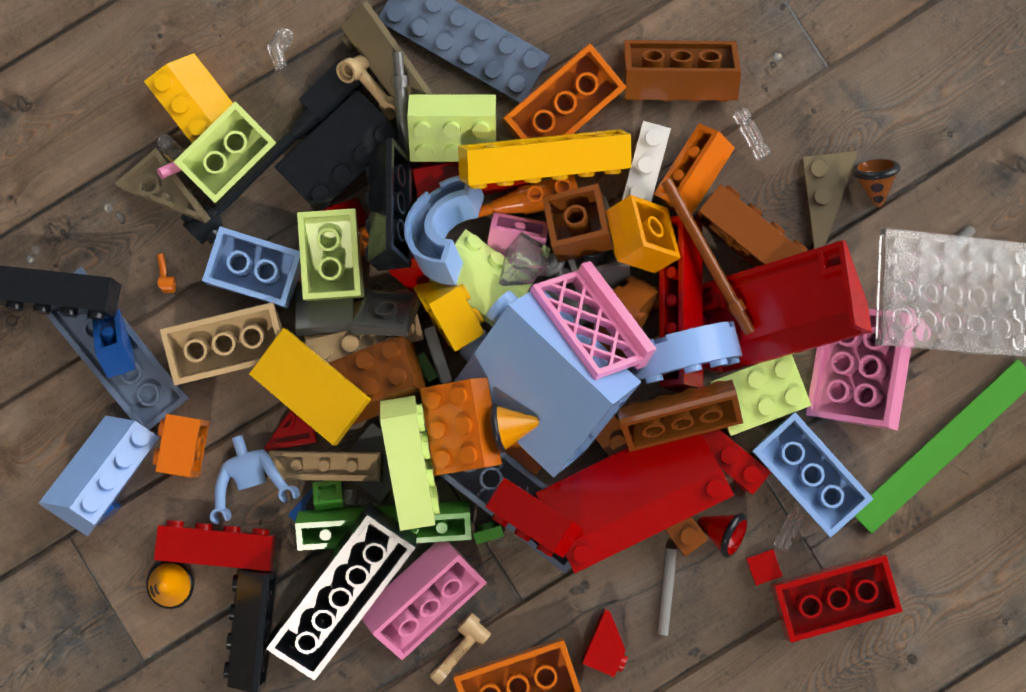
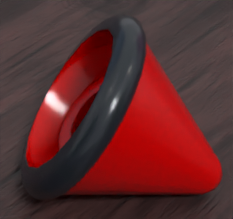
M744 513L702 516L699 518L698 523L719 549L721 555L724 558H730L742 544L747 531L748 518Z

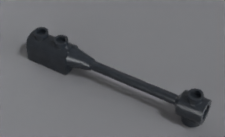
M340 60L299 99L300 104L305 109L290 126L289 132L213 207L201 205L211 218L209 221L204 223L186 215L181 216L180 219L184 222L182 225L202 245L206 241L210 245L215 242L219 226L223 225L221 214L297 139L299 140L313 131L356 89L360 91L363 87L360 80L345 83L338 77L336 67L341 62Z

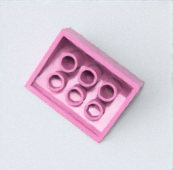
M869 309L871 333L817 347L809 392V400L812 406L807 407L806 415L898 431L916 318L907 313Z

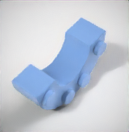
M459 175L440 182L441 187L430 194L427 191L422 194L408 212L404 225L405 240L421 271L430 279L446 285L457 284L463 261L453 240L445 239V237L457 224L465 220L478 218L484 199L481 189L469 188L467 184L459 180Z
M734 321L705 325L671 333L659 339H650L656 350L649 362L643 368L637 370L634 366L631 368L636 378L639 380L645 379L646 384L664 380L663 374L684 369L685 374L702 370L701 365L710 363L711 368L740 363L739 357L742 356Z

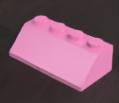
M449 541L435 542L382 591L362 620L379 641L403 660L487 582Z

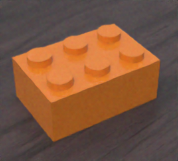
M488 377L420 388L434 476L502 465L500 452L494 443L490 424L492 401Z

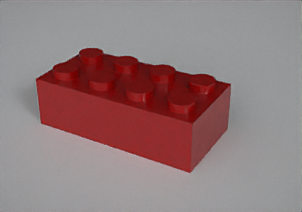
M876 554L770 584L785 640L790 643L903 612L887 555Z

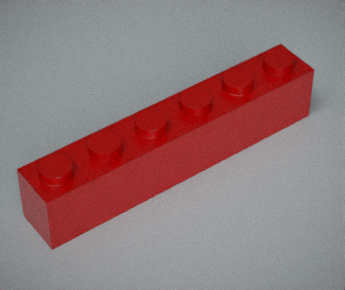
M679 215L670 217L681 258L659 271V338L666 337V335L703 326L702 257ZM695 220L702 233V222ZM703 364L701 365L702 370L685 374L684 369L663 374L664 380L659 381V387L678 393L688 388L697 389L703 387Z

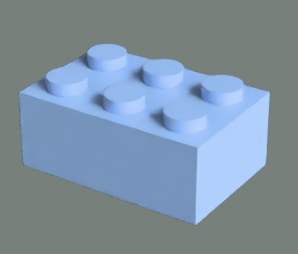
M219 226L202 281L207 285L265 303L274 302L275 306L289 309L301 272L300 251Z

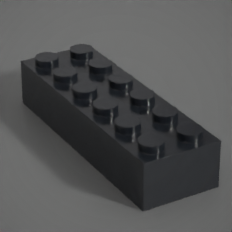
M368 503L270 633L266 649L315 680L415 550L417 534L410 529L400 531L398 521L371 503Z

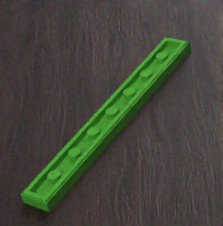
M1019 359L1012 362L870 494L873 500L854 516L870 534H873L1026 392V367Z

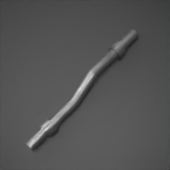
M391 52L393 76H390L391 88H394L399 146L410 157L405 88L408 87V75L404 74L403 52ZM412 169V206H413V204H414L415 201L417 200V190H416V188H414V183H413V169Z

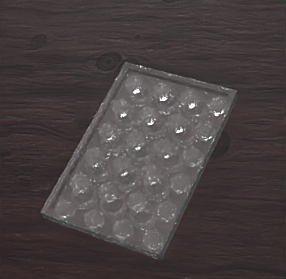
M890 228L880 229L875 345L1026 357V243Z

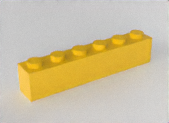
M616 129L458 145L459 180L467 184L469 188L482 189L486 188L488 183L510 186L516 180H524L527 183L541 182L543 177H551L553 180L568 179V175L578 174L580 177L595 176V172L604 171L606 174H619L621 169L631 168V134Z

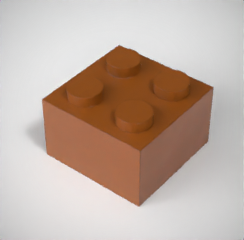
M599 184L542 197L551 246L558 262L614 249Z

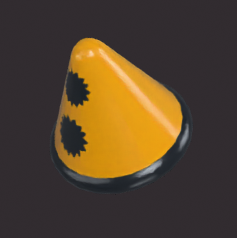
M493 404L490 408V424L497 450L500 453H504L510 446L539 425V419L532 415Z
M162 561L155 565L148 574L146 580L147 594L161 608H179L192 596L194 590L193 576L190 570L182 563Z

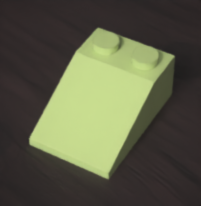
M356 209L298 212L303 300L317 301L364 297L363 268Z

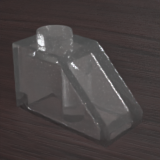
M520 232L506 250L499 284L502 286L532 284L538 275L542 277L550 266V261H548L550 248Z

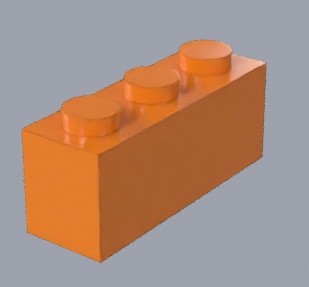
M699 123L661 183L671 178L691 215H693L735 147L719 131ZM660 183L653 195L669 210L677 213Z

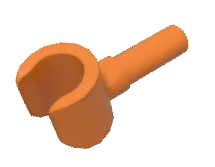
M157 254L160 270L158 286L164 293H175L176 278L167 277L164 254Z

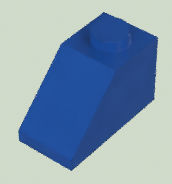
M117 309L115 318L105 317L104 321L92 320L95 355L107 378L123 375L135 370L134 351L120 309Z

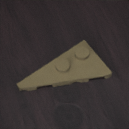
M157 148L115 182L116 186L125 192L206 223L211 219L177 173L164 179L159 177L157 169L169 164V162Z
M857 151L801 158L812 249L826 245L857 157Z

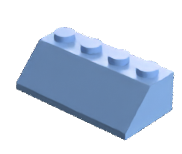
M796 412L788 414L752 450L830 538L873 500L871 495Z
M105 416L38 504L88 537L152 451L159 436L137 421Z

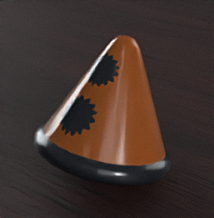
M874 159L855 165L852 168V174L857 178L874 206L882 207L901 166L893 160Z

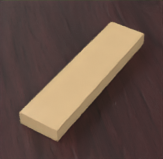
M269 451L270 457L284 480L382 481L383 453Z

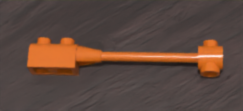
M574 174L568 175V179L553 180L550 178L541 182L519 186L518 189L493 200L492 203L482 205L478 218L491 215L494 212L502 214L524 213V217L543 213L545 210L542 197L578 188ZM366 226L358 228L361 257L365 256V247L369 243V234L366 231Z

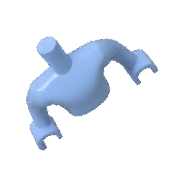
M243 435L232 438L236 456L222 463L214 488L215 509L210 514V520L214 524H219V512L223 514L226 521H229L232 517L230 510L226 508L225 500L226 488L231 477L235 480L238 491L266 483V472L279 490L278 496L282 502L288 501L286 496L287 490L292 492L294 499H297L300 493L296 486H288L272 458L265 450L260 449L248 452Z

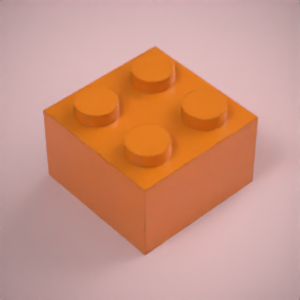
M166 414L165 419H161L158 429V436L162 438L160 448L155 449L153 456V465H156L155 472L190 478L200 477L210 421Z

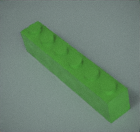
M470 500L439 502L440 514L435 515V525L410 529L417 534L416 543L472 540ZM396 505L375 506L398 521ZM365 507L298 511L295 521L297 550L335 548Z

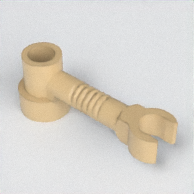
M358 55L339 62L336 72L343 82L351 83L355 80H360L379 102L382 114L389 121L396 118L395 100L388 96L366 71L369 68V62L365 56Z
M472 612L457 627V630L465 636L464 639L430 674V678L438 685L443 682L452 668L475 642L481 646L491 635V632L479 623L480 619Z

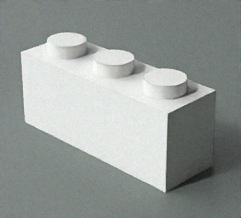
M643 121L621 201L630 195L652 201L671 128Z

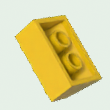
M194 53L167 63L144 81L191 143L233 104Z

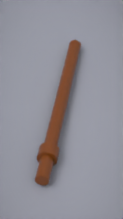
M670 178L661 183L728 304L726 308L731 317L734 316L745 336L755 331L744 311L747 309L741 298L738 300L673 180Z

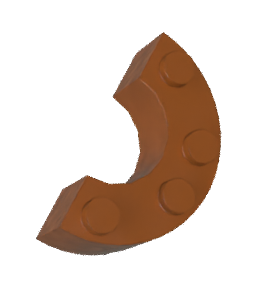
M630 276L625 279V282L628 284L624 287L618 285L613 291L642 328L648 317H654L655 313L659 312V288L637 276ZM594 323L590 327L591 330L594 328ZM599 325V333L612 337L605 327ZM599 342L610 352V345ZM615 349V355L625 357V353L621 349Z

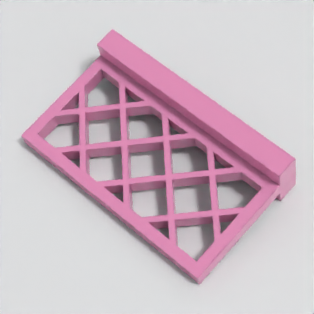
M591 261L582 263L577 271L532 285L530 292L595 380L632 366L637 370L647 365L656 347ZM572 282L579 293L565 288L566 284ZM548 290L559 294L558 301L548 298L543 291ZM563 296L578 301L577 308L562 303ZM582 305H589L596 315L582 310ZM560 311L575 316L574 323L564 320L559 314ZM579 319L594 323L593 330L578 325ZM599 325L605 327L612 337L599 333ZM576 333L591 338L590 345L580 342L576 337ZM596 340L610 345V353L596 348ZM615 349H621L628 358L615 355ZM593 356L608 361L607 366L599 369L592 359Z

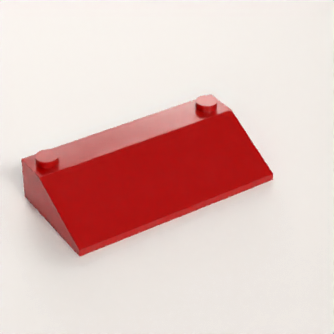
M845 240L726 276L738 300L741 298L747 309L744 311L755 331L746 336L734 316L731 317L726 308L728 304L715 280L703 283V326L734 321L742 356L739 357L740 363L713 368L710 367V363L703 364V370L717 375L872 332L868 303Z
M702 434L632 452L629 451V448H626L535 493L540 501L582 527L565 555L574 573L580 572L734 496L722 469Z

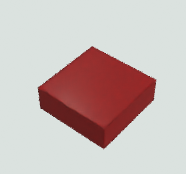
M774 549L745 558L755 586L783 577Z

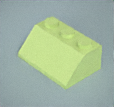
M235 101L174 163L216 203L276 142Z
M465 229L454 243L463 261L457 285L463 284L471 296V299L467 300L471 309L476 307L483 320L493 327L495 324L486 316L492 305L508 291L513 292L518 298L524 296L535 279L529 276L523 269L518 268L507 260L501 253L484 243L478 236Z

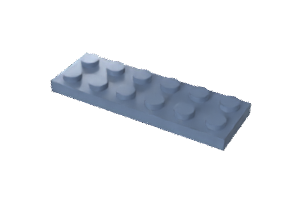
M388 0L379 15L380 20L387 29L516 103L521 102L530 94L551 58L547 53L454 0Z
M82 267L74 272L76 274L89 275ZM50 311V314L46 315L130 419L137 421L148 430L152 431L160 424L161 419H165L166 414H172L190 399L179 385L174 386L170 373L124 317L123 320L134 351L135 370L123 375L107 378L95 355L92 319L87 318L85 314H78L77 318L65 317L60 315L58 311Z

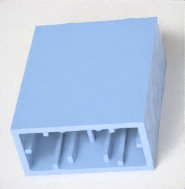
M508 291L492 305L486 314L495 324L490 332L487 333L483 329L485 334L462 347L459 354L467 361V364L454 382L488 377L492 405L497 404L503 408L537 417L539 425L517 441V443L554 478L584 454L640 385L641 381L628 369L595 380L533 294L528 292L518 298L513 292ZM543 291L548 298L553 299L546 291ZM560 311L559 314L564 320L574 323V318L570 314ZM576 333V337L580 342L590 345L591 338ZM596 340V348L609 352ZM593 356L592 359L599 369L607 366L608 361Z

